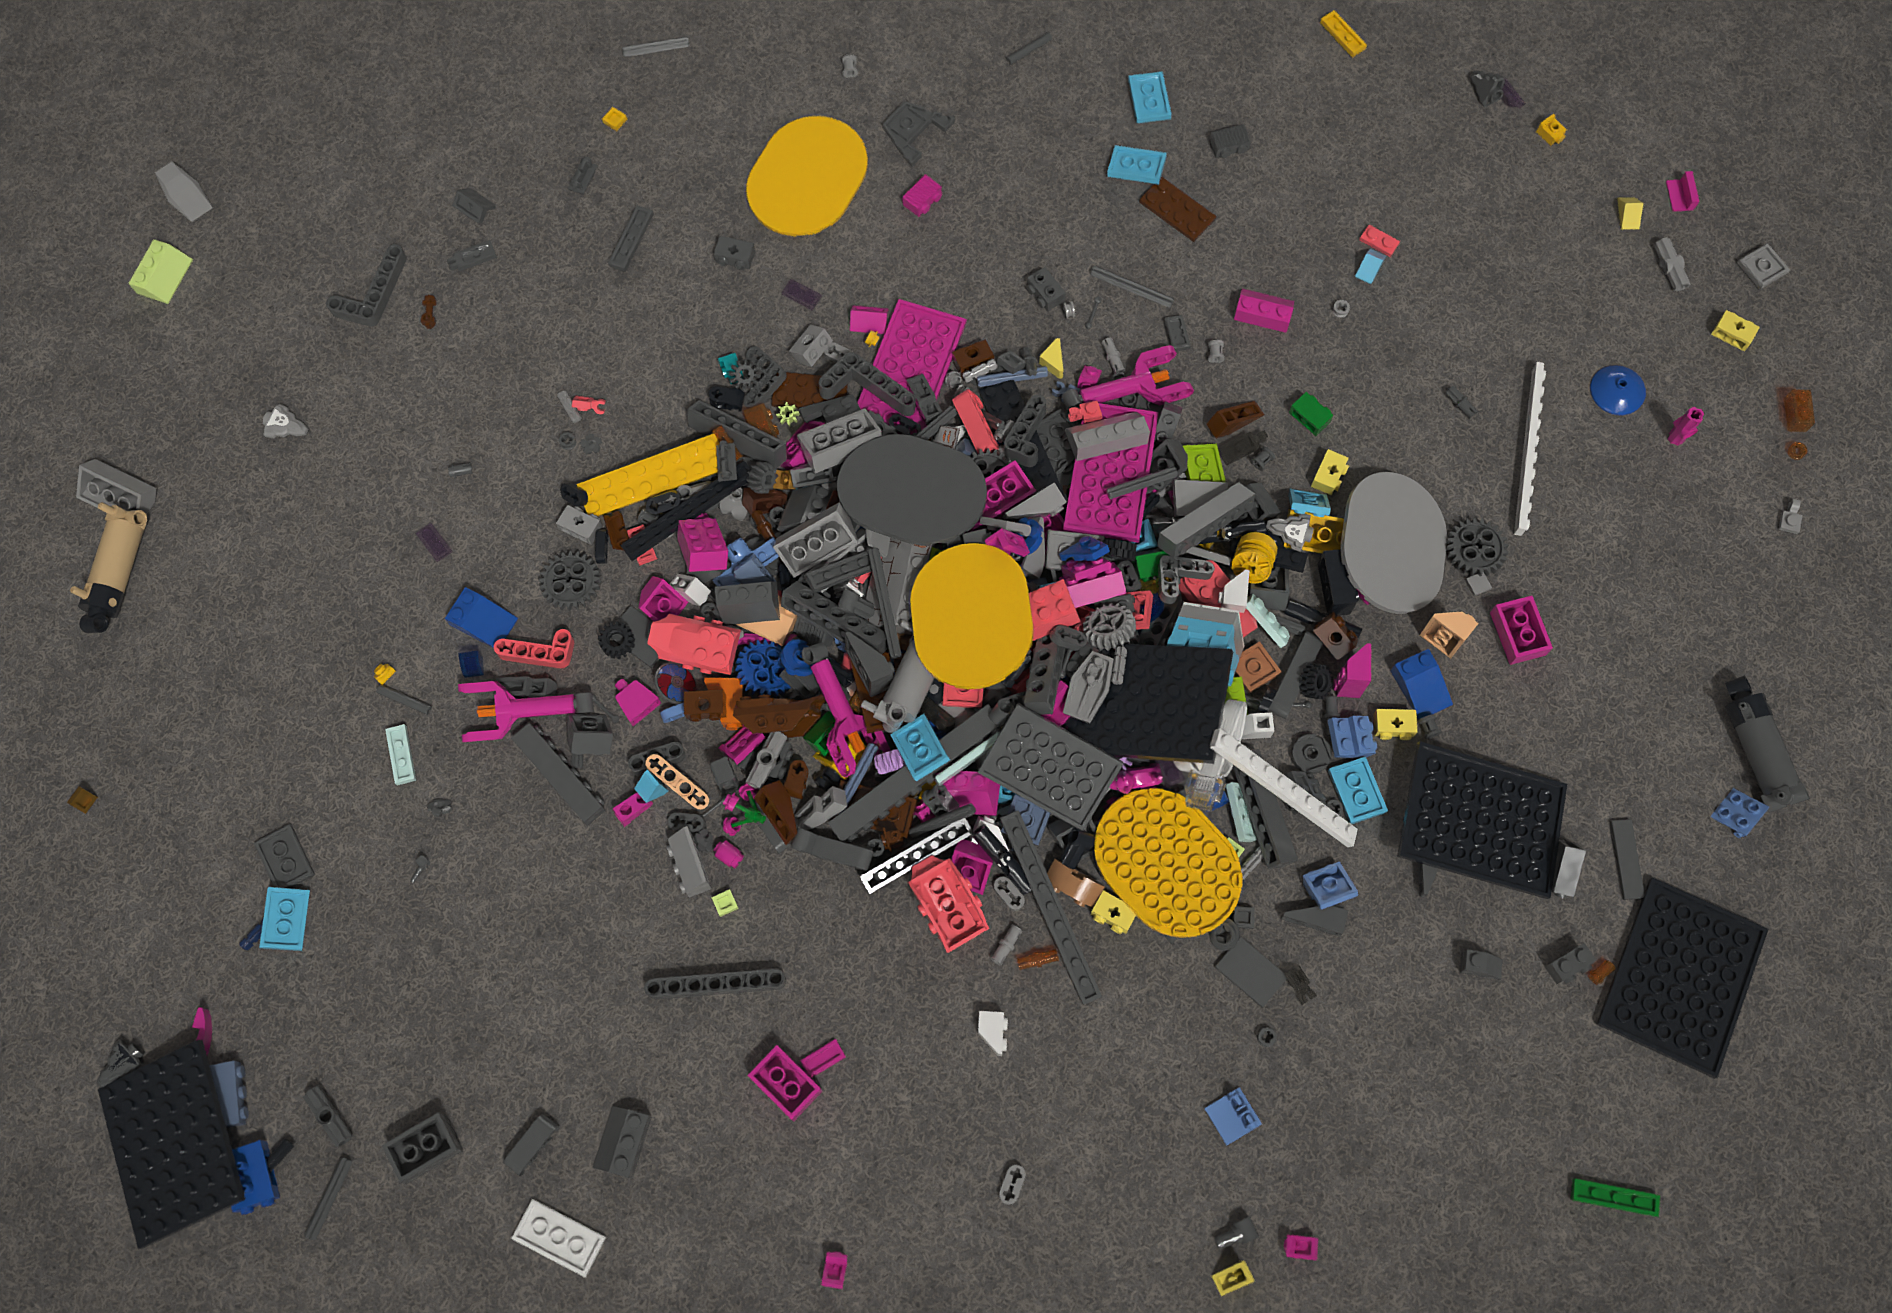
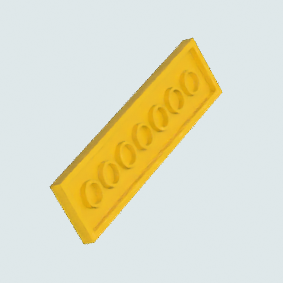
M717 434L708 435L577 484L588 495V502L584 506L586 513L599 517L718 473L716 445H720Z

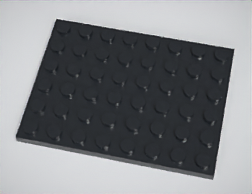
M1124 644L1123 647L1127 649V655L1124 658L1126 662L1124 674L1122 675L1124 676L1123 683L1113 684L1112 681L1110 682L1109 692L1090 724L1070 716L1062 725V728L1114 757L1214 764L1216 751L1210 748L1214 730L1221 728L1233 650L1225 648ZM1104 648L1100 651L1103 655L1113 659L1116 656L1114 648H1110L1109 651Z
M1420 741L1416 745L1397 857L1549 899L1552 893L1568 784Z
M1652 877L1649 879L1644 893L1645 896L1639 906L1596 1025L1716 1079L1719 1076L1769 929Z
M203 1040L189 1043L98 1089L138 1249L148 1247L246 1200Z

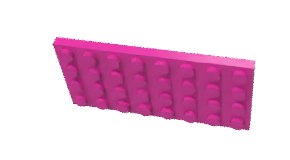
M898 299L873 366L908 391L910 389L906 380L924 374L937 400L953 360L952 352L956 351L967 319ZM863 388L858 400L860 409L865 408L868 412L871 410L875 414L878 413L889 426L890 417L900 413ZM917 405L913 415L904 416L918 423L921 426V430L926 427ZM900 421L894 422V426L901 425ZM916 429L910 430V434L917 433Z
M1098 403L1102 413V420L1133 412L1143 415L1150 430L1148 444L1079 461L1075 459L1063 531L1105 536V538L1139 543L1147 487L1113 499H1109L1106 492L1107 488L1149 475L1159 412Z

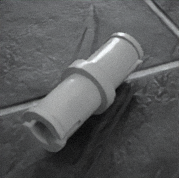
M1111 337L1106 338L1107 342L1103 340L1101 343L1106 351L1107 361H1110L1114 374L1120 371L1124 372L1125 368L1120 359V352L1116 350L1113 339Z
M1011 925L1004 939L999 941L1000 945L991 957L993 962L1002 966L1009 952L1013 951V945L1023 932L1019 927Z

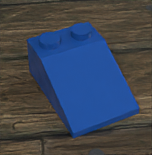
M465 587L445 617V620L450 626L494 648L497 640L506 639L518 618L482 595Z
M1429 649L1396 663L1391 669L1393 677L1412 710H1416L1418 720L1453 705L1439 665Z

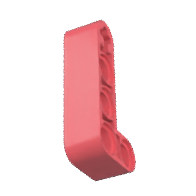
M969 389L952 398L953 404L978 454L980 449H982L983 453H986L987 448L990 449V453H993L995 449L998 450V443L981 411L984 406L980 398Z
M560 629L554 635L552 646L499 639L494 644V651L500 659L505 661L565 668L571 661L574 638L568 630ZM563 638H569L567 642L560 643ZM522 650H527L524 655H519ZM540 653H546L544 657L538 658ZM564 655L561 661H556L558 656Z

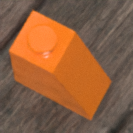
M704 678L708 690H723L726 694V717L720 720L723 727L731 731L742 728L743 724L733 716L736 701H739L740 697H744L745 684L740 685L742 678Z

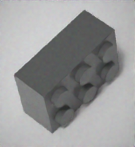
M439 1112L382 1145L399 1183L402 1184L412 1182L463 1152L446 1115Z

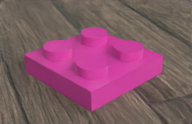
M1102 557L1095 561H1074L1073 559L1067 561L1066 565L1061 566L1062 573L1075 581L1112 569L1110 561Z

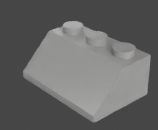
M688 826L683 827L668 838L669 845L666 847L669 856H674L676 863L673 864L676 875L680 874L682 882H679L682 893L692 897L710 890L711 886L699 851L696 848L693 834Z

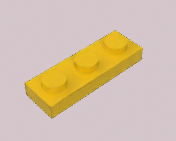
M1335 10L1321 18V25L1352 58L1366 49L1367 44Z

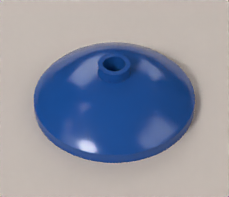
M1620 365L1604 367L1591 380L1590 392L1594 402L1602 410L1610 414H1631L1638 410L1645 400L1646 388L1643 380L1636 372Z

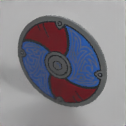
M665 663L655 673L654 682L657 691L664 699L671 703H684V692L697 691L693 673L689 669L682 668L680 663Z

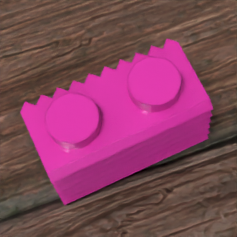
M924 174L903 195V206L918 217L922 213L926 214L930 209V205L933 202H938L942 197V186Z

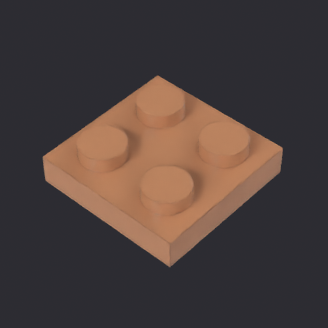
M1260 641L1242 652L1235 671L1236 677L1242 676L1243 686L1249 694L1282 673Z

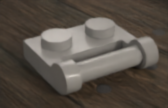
M983 516L980 519V524L987 525L989 530L998 531L1003 528L1010 532L1019 533L1022 536H1029L1031 533V527L1027 524Z

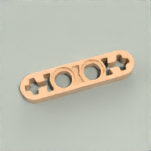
M652 754L647 758V769L694 808L701 810L708 806L709 796L662 756ZM651 758L653 760L658 758V764L662 767L664 764L667 765L661 775L657 773L660 770L657 766L653 768L650 766L651 761L649 760ZM667 770H673L676 777L674 780L668 781L665 779L664 773ZM684 782L689 783L691 786L690 792L682 793L679 789L680 784ZM694 789L698 790L695 793L698 797L702 795L705 797L704 802L706 803L704 805H697V799L693 796L691 800L688 798Z

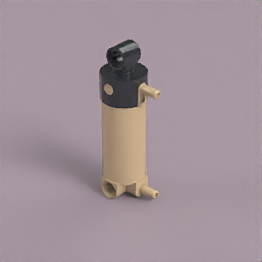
M103 502L98 504V509L107 513L105 517L107 522L84 589L82 590L76 586L70 589L72 594L81 597L78 607L87 612L86 615L81 617L79 622L81 630L85 633H102L108 628L109 622L107 617H118L126 585L147 523V515L142 510L127 511L117 505L109 506Z

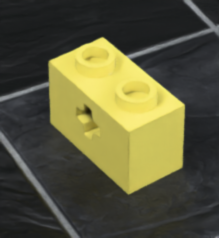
M1726 310L1711 335L1745 351L1760 327Z
M1328 449L1311 487L1329 495H1332L1334 490L1338 491L1342 483L1339 478L1341 475L1345 476L1349 465H1346L1348 457Z
M1376 709L1373 714L1374 736H1380L1382 740L1392 739V737H1399L1400 740H1410L1417 733L1416 710Z
M1104 890L1091 912V915L1094 916L1093 920L1100 924L1105 922L1111 925V930L1118 934H1122V932L1126 934L1136 917L1122 900ZM1116 910L1117 916H1114V918L1110 917V912Z

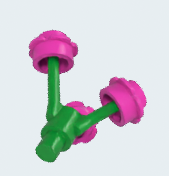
M746 783L739 788L740 797L750 801L752 807L745 808L737 803L740 798L735 793L727 795L723 802V805L726 806L724 809L732 812L734 807L745 812L746 819L739 821L736 817H726L722 826L725 833L734 836L740 831L743 824L752 822L763 824L766 821V817L761 814L754 802L758 789Z

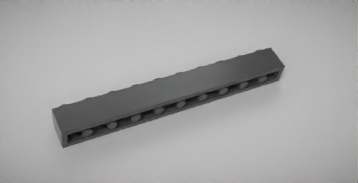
M989 704L940 739L950 761L918 781L914 780L907 765H905L828 822L840 841L851 843L859 837L857 834L862 830L867 831L872 828L875 820L878 818L882 820L890 814L889 810L894 806L898 808L906 802L905 798L910 794L912 796L918 794L922 790L921 786L925 783L931 784L934 782L935 776L941 771H944L956 760L968 754L972 748L978 747L985 742V739L990 735L993 736L997 732H1001V727L1004 724L997 725L991 721L989 714L992 708Z

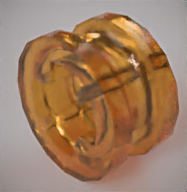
M1795 442L1788 448V455L1794 460H1800L1807 454V447L1801 442ZM1796 448H1799V449H1800V451H1799L1800 453H1799V454H1796V453H1795V452H1796V450H1795Z

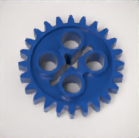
M764 639L763 644L757 640L755 645L750 642L748 647L744 646L735 664L737 666L735 671L739 672L736 678H742L740 685H747L745 691L752 689L751 695L757 692L759 696L772 694L774 698H777L778 693L783 696L785 691L791 689L781 677L775 675L781 674L785 669L781 661V645L774 646V642L768 644L767 640Z

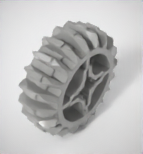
M1110 603L1109 606L1103 604L1102 608L1096 607V611H1090V616L1085 617L1086 620L1083 623V633L1086 636L1087 642L1096 648L1098 647L1100 651L1104 648L1109 651L1110 648L1116 649L1119 645L1123 646L1124 642H1130V638L1134 637V632L1136 631V620L1133 613L1125 605L1120 606L1119 603L1115 606Z

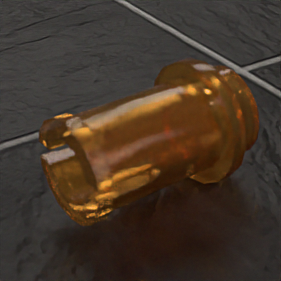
M1604 960L1599 967L1590 971L1588 977L1594 984H1602L1604 978L1615 970V966L1609 960Z

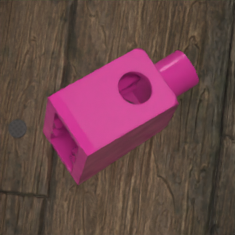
M621 679L615 684V687L620 691L615 698L632 726H635L661 704L659 698L637 680L628 684L624 679Z

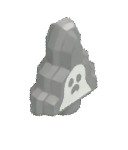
M281 404L276 405L272 412H266L263 417L265 437L274 439L276 436L285 437L289 434L302 436L306 435L309 430L301 421L296 420L295 415L289 412L288 407Z
M1300 514L1298 517L1290 516L1286 520L1279 518L1268 520L1266 528L1273 534L1281 536L1283 542L1290 544L1291 549L1301 552L1305 542L1310 543L1314 527L1309 526L1311 515Z

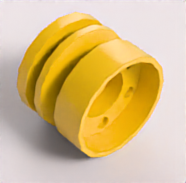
M1251 532L1242 536L1232 560L1234 574L1238 576L1244 570H1249L1248 583L1255 584L1267 580L1271 575L1278 548L1275 541L1270 536L1259 532Z

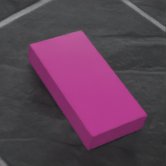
M836 1039L800 1061L809 1077L813 1078L846 1058Z

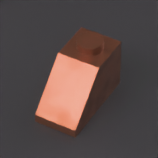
M750 487L744 488L742 505L750 514L756 510H761L763 514L770 513L771 509L775 507L782 508L786 503L787 494L774 489L769 490L768 494L754 492Z

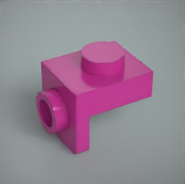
M1084 366L1077 388L1082 390L1096 386L1102 370L1093 366Z
M1287 1235V1239L1284 1241L1286 1257L1317 1261L1318 1238Z
M836 1251L826 1253L822 1286L843 1289L847 1268V1255Z

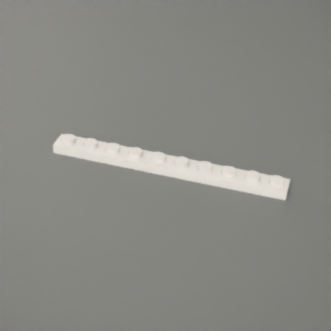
M1536 362L1531 375L1514 535L1522 536L1525 530L1529 529L1530 520L1527 517L1532 507V503L1529 502L1534 486L1531 485V480L1535 476L1533 463L1537 459L1535 447L1539 441V436L1536 434L1541 424V419H1538L1543 405L1540 403V398H1542L1544 393L1542 381H1544L1546 376L1544 363Z
M1221 728L1214 730L1210 744L1211 749L1346 847L1354 846L1358 830L1356 827Z

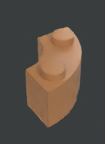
M1057 859L1053 861L1047 872L1055 892L1060 893L1061 891L1074 898V902L1081 907H1085V905L1094 907L1104 889V886L1094 878L1065 866Z

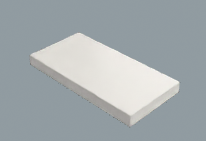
M532 1199L511 1239L586 1277L606 1237Z

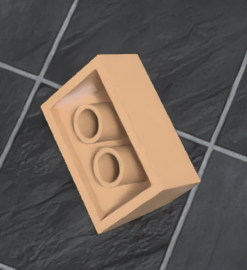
M778 596L780 620L736 625L783 646L793 632L797 615L781 607L782 597Z
M1464 612L1436 613L1420 636L1451 659L1479 623L1471 615Z

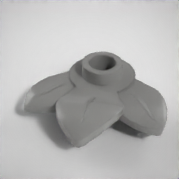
M741 487L721 500L719 506L722 514L731 512V515L739 521H743L747 515V510L742 505L743 490Z

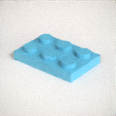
M1163 72L1130 75L1128 82L1136 122L1144 123L1171 119V110Z
M1115 145L1107 177L1159 184L1167 153Z
M1296 489L1289 490L1290 506L1295 513L1305 514V512H1309L1317 517L1330 515L1331 507L1326 494Z
M925 714L890 734L915 781L950 761Z
M1366 757L1328 769L1350 824L1388 812Z
M268 887L260 948L302 951L310 890Z

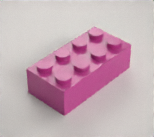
M1016 460L985 479L987 502L982 516L1001 519L1006 512L1036 494V489ZM979 519L968 533L985 529L987 525L980 524Z

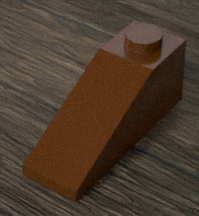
M1255 401L1217 411L1206 425L1217 439L1227 436L1264 416V413Z
M779 780L763 786L754 799L785 845H788L797 835V828L791 797Z

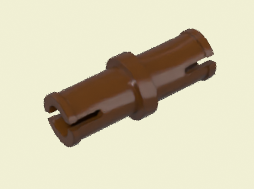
M754 511L751 517L757 526L758 533L763 536L765 542L772 537L776 539L777 537L771 529L772 526L765 519L762 511Z

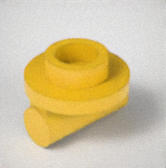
M380 664L374 670V678L383 685L396 671L389 664Z

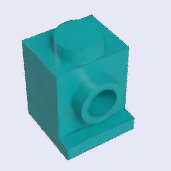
M736 353L718 358L724 378H728L729 382L732 378H735V376H729V372H736L731 366L735 365L738 368Z

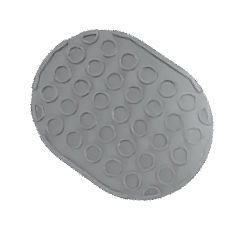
M1393 472L1372 474L1357 484L1351 491L1346 504L1341 538V558L1349 574L1347 577L1353 587L1357 588L1365 596L1364 599L1383 611L1406 614L1418 611L1428 605L1438 594L1443 580L1447 529L1442 512L1429 492L1413 479Z

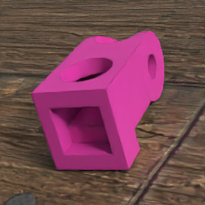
M635 793L614 807L613 812L622 825L626 827L632 820L651 807L653 802L646 803L638 793Z

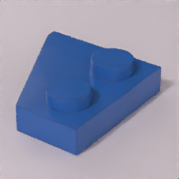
M1086 536L1081 538L1078 543L1059 553L1061 561H1066L1069 557H1073L1074 561H1095L1110 552L1107 544Z

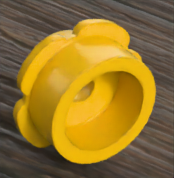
M870 331L865 341L869 347L871 345L875 346L880 337L877 336L878 331Z

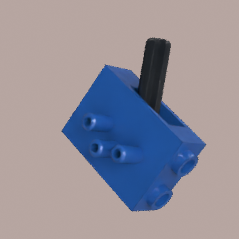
M284 1139L271 1154L268 1143L264 1140H258L232 1150L246 1199L232 1206V1212H241V1215L254 1212V1207L259 1205L262 1208L275 1204L274 1200L280 1198L274 1168L294 1148L291 1141Z

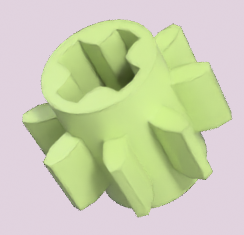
M786 402L785 406H779L780 413L776 414L777 418H782L780 420L782 425L786 422L791 427L793 421L798 422L796 416H799L800 413L799 411H794L796 409L795 404L789 406ZM787 412H790L791 414L787 418L785 415H787Z

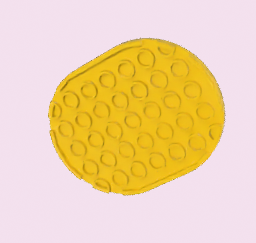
M823 116L800 118L779 129L772 136L758 158L747 181L748 203L758 221L768 229L787 236L816 234L836 223L848 208L867 172V151L862 139L847 124L834 118Z
M961 544L948 548L934 556L917 575L910 599L914 642L923 666L934 678L942 683L955 686V688L980 689L1005 680V677L1022 665L1032 646L1034 634L1033 619L1025 575L1019 564L1009 554L999 548L986 544Z
M1149 788L1125 794L1117 799L1103 814L1098 824L1094 841V853L1098 869L1111 889L1144 924L1164 935L1188 938L1200 936L1214 930L1231 915L1239 901L1243 882L1239 857L1228 839L1193 802L1191 804L1190 800L1178 793L1160 788Z

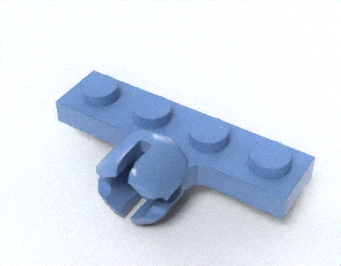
M772 537L755 550L750 549L742 538H738L733 543H730L727 549L728 558L732 566L720 576L714 578L713 582L717 587L739 585L740 583L734 576L736 565L753 553L764 566L768 565L779 557L773 548L776 539Z

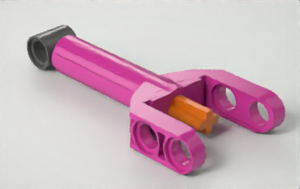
M1168 345L1141 353L1130 376L1079 390V394L1075 389L1064 392L1062 399L1069 413L1070 408L1077 407L1079 409V404H1083L1085 401L1103 403L1134 393H1139L1147 401L1160 406L1164 405L1165 402L1170 403L1187 398L1193 394L1194 389L1191 383L1184 381L1156 389L1155 383L1170 379L1169 372L1165 369L1150 373L1148 368L1169 363L1176 356L1174 347Z
M818 643L802 650V658L806 664H813L811 667L812 672L835 719V725L828 735L827 748L839 773L843 777H848L855 773L856 762L846 743L845 737L848 736L856 754L865 750L858 734L860 731L867 745L872 743L878 746L875 756L880 754V749L883 753L891 751L882 731L874 732L876 740L872 737V733L867 734L863 716L853 713L829 659H826L828 657L827 647L823 643ZM837 745L840 747L841 754L838 752ZM845 763H847L849 771L846 769Z
M498 681L458 684V692L463 693L496 691V695H494L495 705L477 706V714L479 718L496 716V724L499 726V730L475 731L462 734V742L502 739L518 718L574 714L575 711L576 713L594 712L592 693H578L575 696L568 694L516 699Z

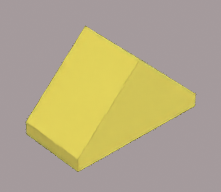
M1617 198L1621 229H1639L1643 202L1637 198Z
M1057 338L1040 355L1039 364L1046 366L1048 371L1059 379L1063 378V362L1060 338Z
M1239 1261L1212 1275L1221 1296L1254 1282L1245 1261Z

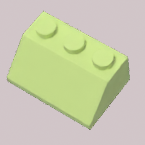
M153 240L128 284L137 294L169 304L193 259L169 244Z

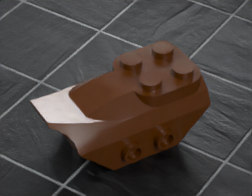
M760 695L759 699L740 697V700L736 701L733 716L753 734L762 733L766 739L770 732H781L788 738L804 737L821 717L820 709L826 699L824 695L801 701L771 698V695Z

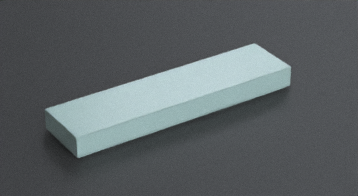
M1000 732L994 734L935 776L938 786H941L990 751Z

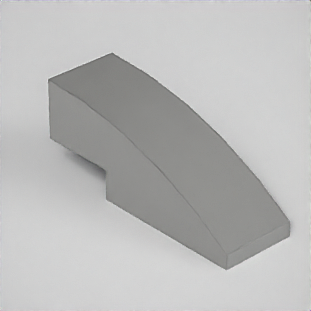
M832 786L822 797L814 795L794 815L796 828L807 831L839 814L847 807L845 790Z

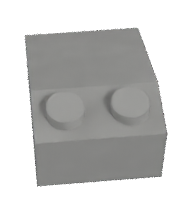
M1053 483L1006 512L1001 518L1006 521L1024 517L1027 519L1046 517L1049 514L1053 517L1064 509L1063 505L1066 503V500L1056 484Z
M1028 518L1037 521L1044 531V518ZM1043 532L1041 534L1043 538L1042 543L1035 552L1025 557L1017 556L1013 552L1010 554L1027 573L1028 576L1025 577L1027 580L1038 579L1043 572L1045 564Z

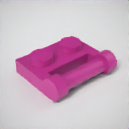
M742 725L743 727L728 742L721 744L718 749L738 765L766 738L762 733L753 734Z

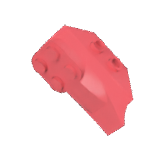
M1206 560L1215 567L1212 577L1208 580L1182 577L1180 579L1179 591L1183 602L1221 608V603H1218L1219 592H1222L1224 586L1231 580L1217 563L1212 560ZM1245 609L1244 613L1239 612L1243 638L1258 628L1257 620L1247 609Z
M668 614L664 619L652 622L647 643L656 651L658 659L683 664L682 668L693 670L694 667L701 668L700 672L711 674L712 671L731 675L741 630L722 626L723 622L712 620L711 623L704 622L705 618L695 615L691 619Z
M932 855L912 867V877L908 884L920 903L917 907L922 916H927L930 923L927 925L933 935L937 934L947 953L989 929L980 908L983 906L977 895L973 896L970 891L972 889L971 883L967 878H963L950 858L942 860Z

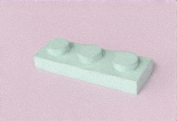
M1254 594L1250 595L1247 598L1246 609L1280 648L1287 645L1290 637L1288 630L1278 623L1275 615L1265 608L1260 598H1257Z
M403 724L385 729L395 784L401 785L416 781L407 726Z
M1231 782L1226 784L1227 797L1230 801L1231 814L1234 818L1236 835L1239 842L1256 841L1255 830L1239 783Z

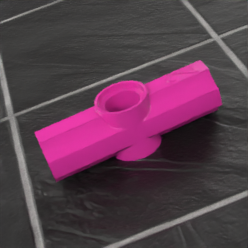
M1692 407L1673 422L1674 428L1669 432L1668 437L1671 444L1677 446L1683 444L1687 438L1698 432L1696 427L1701 423L1704 415L1702 409Z

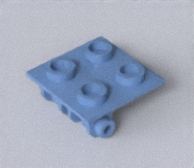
M1733 788L1711 817L1735 831L1734 835L1737 838H1741L1749 834L1769 809V806Z
M1240 1087L1204 1108L1226 1145H1229L1262 1124Z

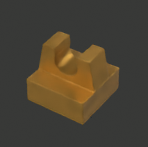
M79 786L67 803L86 814L98 797Z

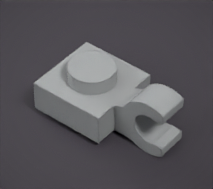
M1792 499V503H1788L1787 511L1781 512L1779 530L1795 534L1800 532L1803 515L1797 514L1801 500Z

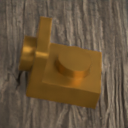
M777 470L776 474L778 477L775 479L776 483L773 485V489L794 490L791 471Z

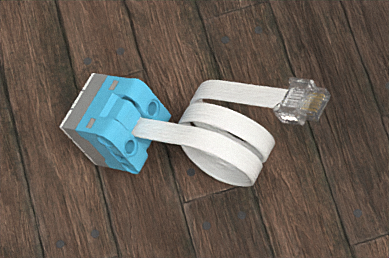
M1184 602L1172 634L1168 639L1167 646L1232 649L1233 658L1228 686H1231L1244 648L1239 610ZM1228 699L1224 705L1221 729L1241 743L1246 721L1247 703ZM1217 752L1214 764L1173 761L1179 770L1190 772L1185 784L1186 807L1211 812L1214 803H1220L1226 787L1225 777L1230 773L1233 764Z

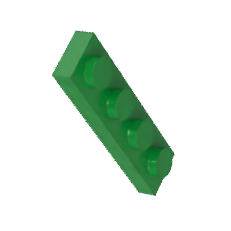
M1572 1179L1571 1201L1659 1217L1660 1195Z

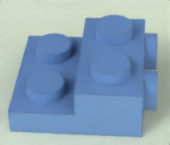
M1351 716L1349 718H1331L1328 720L1334 756L1336 758H1363L1376 753L1377 743L1372 737L1373 723L1369 721L1368 716Z
M1340 862L1329 864L1324 868L1310 871L1303 875V885L1311 899H1315L1320 910L1358 896L1356 887Z

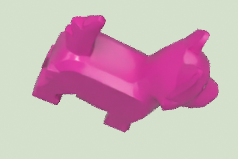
M1157 762L1150 763L1149 766L1126 767V771L1121 768L1110 788L1128 794L1133 788L1158 785L1162 782L1163 778L1160 765Z

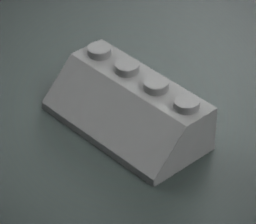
M865 408L797 435L806 460L814 473L845 462L847 457L859 446L882 436L881 429Z
M1137 412L1065 429L1076 461L1148 444L1150 434L1144 416Z
M96 459L79 465L76 498L97 508L98 504L103 502L109 506L117 505L127 511L142 510L146 515L155 503L157 488Z
M839 502L776 538L773 548L793 577H796L857 543L858 539L850 517Z

